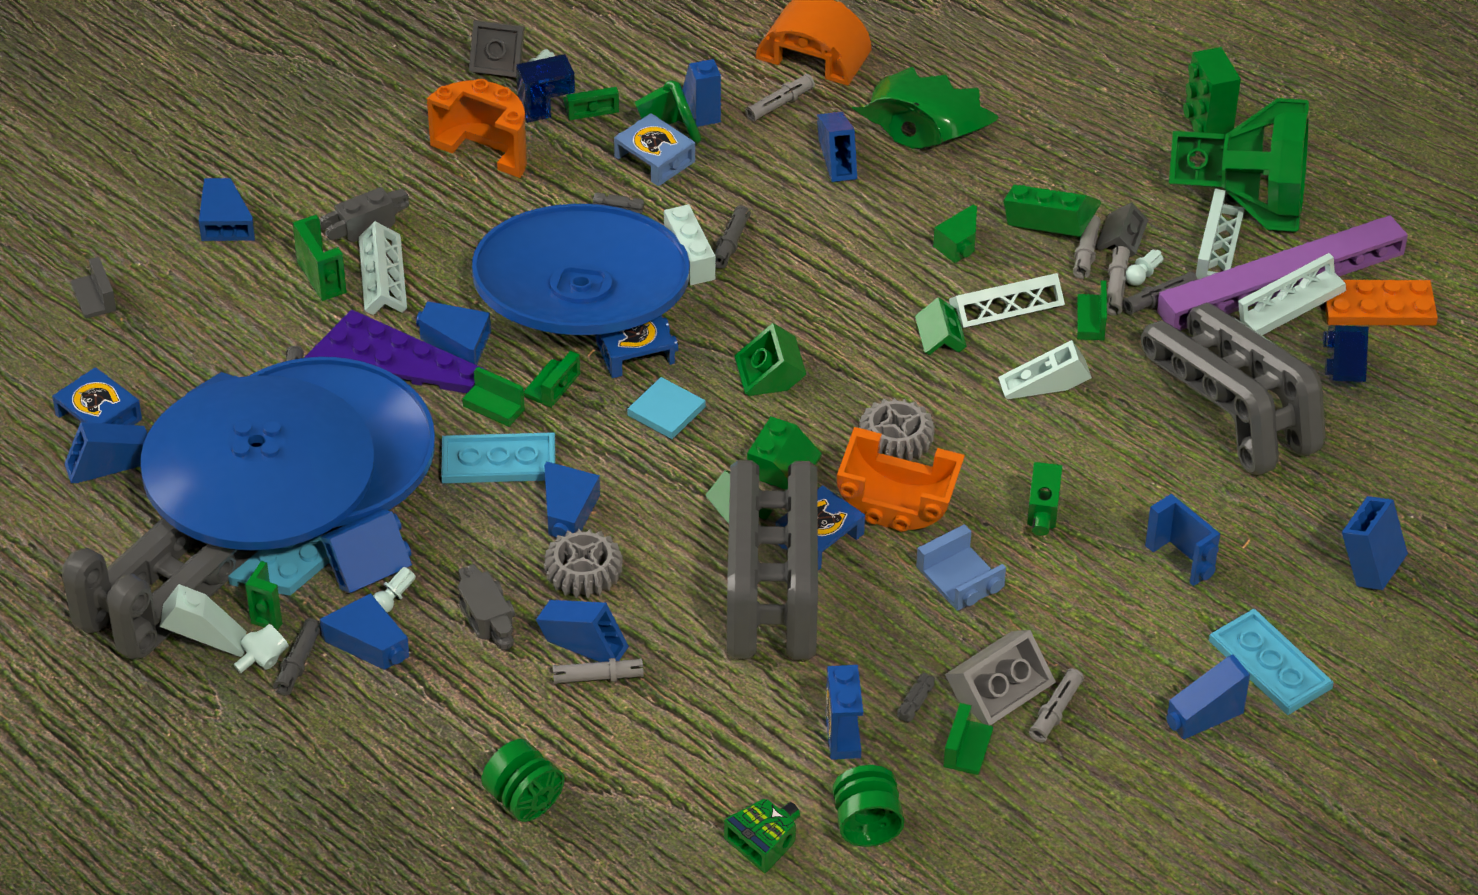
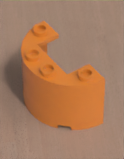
M792 0L785 6L759 44L755 59L779 65L783 59V47L825 59V79L849 86L872 50L871 40L861 20L842 2L835 0Z
M476 79L441 86L427 98L430 146L453 154L465 139H469L505 152L497 162V170L521 178L527 165L525 111L521 100L508 87L488 82L485 79Z
M854 427L837 473V486L843 499L864 513L865 520L870 524H878L901 532L928 527L941 519L948 508L965 455L937 448L933 467L879 453L881 433Z

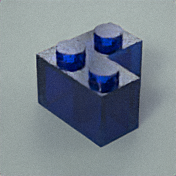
M566 54L516 64L517 95L524 106L527 123L551 118V98L575 93V73Z
M1332 325L1328 326V331L1323 332V347H1326L1327 353H1330V358L1325 360V375H1329V381L1366 382L1369 327Z

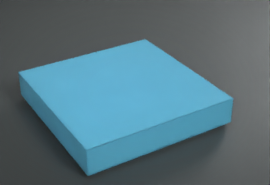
M660 377L627 409V415L673 439L706 407V400Z

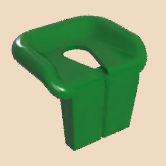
M669 80L665 82L663 87L635 101L641 119L652 113L667 124L677 121L683 122L691 140L695 144L701 142L702 138L679 82Z

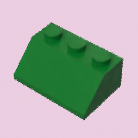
M1015 184L1003 200L1007 224L1010 226L1080 237L1101 205L1100 200L1087 195Z

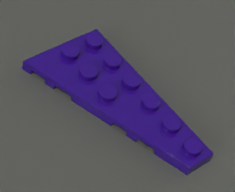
M352 309L304 357H338L362 361L387 370L401 379L411 380L413 385L422 386L424 382L436 384L443 390L468 393L475 385L474 370L480 367Z

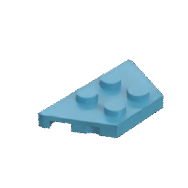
M319 535L299 544L259 550L228 576L229 584L238 587L239 582L247 583L259 563L264 561L268 564L270 582L278 585V593L292 595L329 564L330 561Z

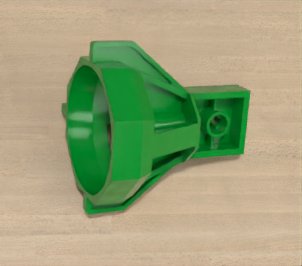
M1276 98L1227 134L1173 131L1169 184L1223 188L1267 230L1299 231L1307 172L1309 101ZM1274 124L1271 152H1263L1264 127ZM1200 152L1201 156L1205 158V162L1196 167L1195 163L1191 162V157H1196L1197 153ZM1261 175H1269L1268 204L1259 200Z

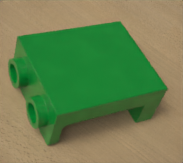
M313 215L292 222L297 263L320 300L325 301L347 293L343 253L339 247L323 252L319 217Z

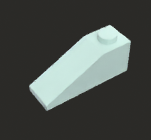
M1071 340L998 378L1005 398L1014 399L1066 391L1092 377L1084 356Z
M178 584L163 604L160 627L242 657L244 648L241 646V640L247 631L206 594Z

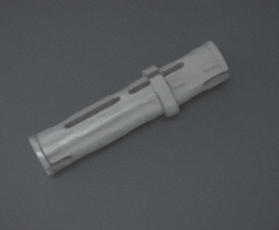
M806 73L791 83H784L781 89L746 107V116L751 122H755L760 117L783 104L796 101L799 95L815 87L813 78Z
M1096 215L1093 216L1081 235L1079 247L1075 250L1074 257L1076 262L1073 274L1080 279H1084V273L1086 278L1089 277L1091 264L1095 261L1096 252H1094L1101 224L1100 218Z
M1118 246V249L1116 247L1113 249L1112 263L1108 267L1110 279L1107 291V314L1113 316L1122 312L1126 269L1128 268L1130 256L1129 249L1124 246Z
M609 658V662L553 665L554 674L566 673L563 675H553L554 684L605 679L617 682L618 678L644 677L643 668L639 667H643L642 658L622 661Z
M1074 668L1068 669L1048 703L1040 708L1038 712L1039 717L1029 731V735L1033 740L1045 742L1052 728L1059 725L1064 709L1079 685L1083 682L1084 676L1079 670Z

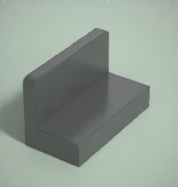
M1132 202L1109 213L1096 248L1101 251L1115 244L1117 247L1124 246L1130 251L1129 257L1136 255L1148 219Z
M99 256L89 259L91 275L71 280V286L86 319L116 311L113 289Z

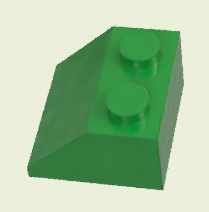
M774 323L769 325L734 355L744 392L748 396L788 391L807 375L796 337Z
M770 416L747 453V460H753L759 465V481L785 490L788 489L789 465L795 461H811L816 466L822 457L819 449L796 424Z

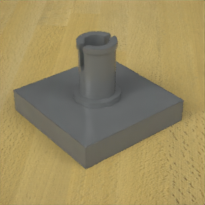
M474 20L469 71L519 77L525 26Z

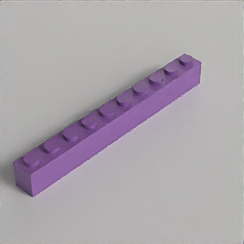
M1391 215L1159 292L1157 313L1164 322L1179 330L1188 328L1187 317L1191 308L1207 302L1219 307L1228 314L1239 311L1238 300L1328 253L1334 257V270L1338 276L1404 255L1408 234ZM1325 266L1320 268L1316 275L1324 272ZM1303 278L1297 280L1293 287L1299 285ZM1280 290L1276 291L1270 299L1276 297Z

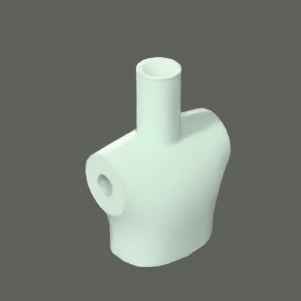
M268 624L263 629L257 632H250L243 637L241 646L247 653L233 665L239 673L245 671L254 662L258 663L265 670L270 669L276 664L279 656L289 645L283 636L272 625Z

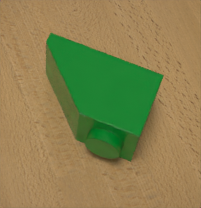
M973 204L934 227L933 247L954 263L969 257L975 251L977 206Z

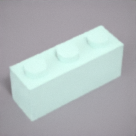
M690 205L664 210V226L676 235L680 244L684 245L688 253L690 268L689 285L715 280V254Z

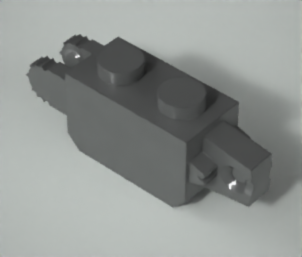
M382 187L334 205L335 211L319 218L321 230H326L325 235L329 240L333 241L336 238L339 239L345 236L349 241L356 242L359 240V236L374 221L387 228H391L396 222L395 214L409 206V196L404 189L388 193Z
M475 564L458 569L460 579L458 585L459 606L476 636L484 640L492 638L499 649L509 650L514 644L512 618L515 617V611L510 600L505 601L499 581H494L488 571L482 573Z

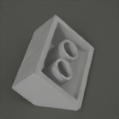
M1031 630L1011 631L945 674L957 700L960 703L972 705L971 713L986 725H992L1056 683Z

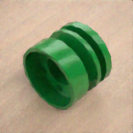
M516 739L502 746L490 758L484 768L481 781L482 786L498 802H502V805L519 821L528 822L544 814L555 803L564 786V774L547 758H543V755L526 739Z
M862 765L846 770L837 777L833 783L832 793L835 800V808L838 811L837 819L840 834L845 841L855 846H878L890 842L900 834L904 828V815L899 801L896 777L892 771L883 766Z

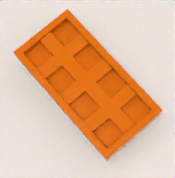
M1343 280L1346 283V291L1324 302L1328 325L1436 326L1438 319L1431 280Z

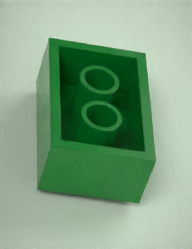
M1222 47L1192 52L1191 63L1188 65L1189 82L1186 84L1187 98L1186 103L1183 104L1184 115L1193 124L1194 132L1227 134L1234 129L1241 78Z

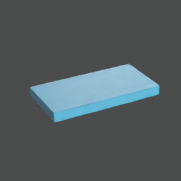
M555 433L442 436V483L545 481L544 465L546 461L555 463Z
M1256 609L1250 610L1209 635V642L1226 658L1234 654L1249 672L1250 680L1287 715L1333 688L1334 682Z

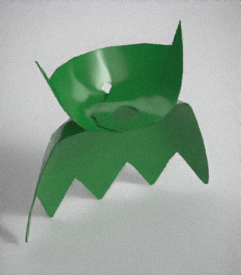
M909 67L896 74L884 77L876 85L871 103L864 107H852V109L866 119L881 125L893 138L894 142L912 149L939 145L946 140L988 126L999 118L992 111L980 106L979 88L954 89L947 75L919 77L914 67ZM912 122L916 127L915 135L911 137L906 136L902 132L903 123Z

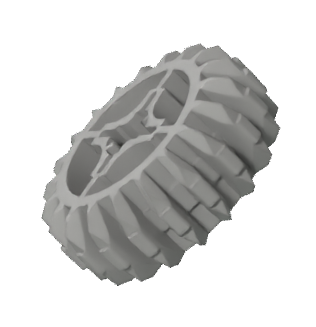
M895 397L892 401H887L883 398L881 404L873 402L871 408H866L859 424L861 429L882 434L879 453L911 461L913 457L920 459L922 453L928 452L934 440L935 430L931 414L926 412L925 407H918L916 401L908 403L906 398L903 401H897Z
M578 528L576 533H571L567 530L565 537L557 535L556 542H550V546L545 554L544 571L549 583L553 584L556 591L562 590L565 596L574 593L576 599L580 594L586 595L589 598L590 594L595 593L600 596L602 590L610 591L611 584H617V580L622 572L623 557L618 543H614L611 536L604 537L602 531L595 534L591 528L587 532H582Z

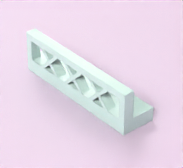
M1215 189L1198 257L1197 279L1218 273L1208 271L1217 265L1223 271L1231 269L1244 208L1224 204L1226 190ZM1222 213L1235 215L1237 218L1227 221L1222 216ZM1227 230L1232 236L1223 239L1218 233ZM1223 248L1227 253L1218 256L1214 251Z
M374 221L359 236L364 309L366 312L374 315L386 304L403 313L407 309L401 236L397 232ZM386 238L392 241V246L386 240ZM386 253H387L388 256L391 258V260L394 262V264H393V263L389 260V258L386 256ZM388 272H389V273L391 274V276L394 278L395 282H394V281L392 280V278L388 275ZM389 290L393 293V295L396 298L389 295Z
M1328 253L1238 300L1240 322L1259 334L1264 335L1345 292L1346 283L1335 274L1334 257ZM1325 266V271L1316 275L1319 269ZM1303 278L1299 285L1293 287L1297 280ZM1280 290L1276 297L1270 299L1276 291ZM1258 301L1256 306L1248 311V306Z
M1058 273L949 298L950 305L957 308L962 328L1065 305ZM1053 286L1056 301L1047 303L1039 295L1044 288ZM1025 293L1032 298L1028 307L1024 309L1013 303L1017 295ZM1000 299L1007 304L1002 314H996L988 309L992 300ZM1036 301L1041 304V305L1033 306ZM975 305L980 308L981 312L977 319L967 321L964 306ZM1010 307L1015 309V311L1008 312ZM985 312L990 315L988 317L982 318Z

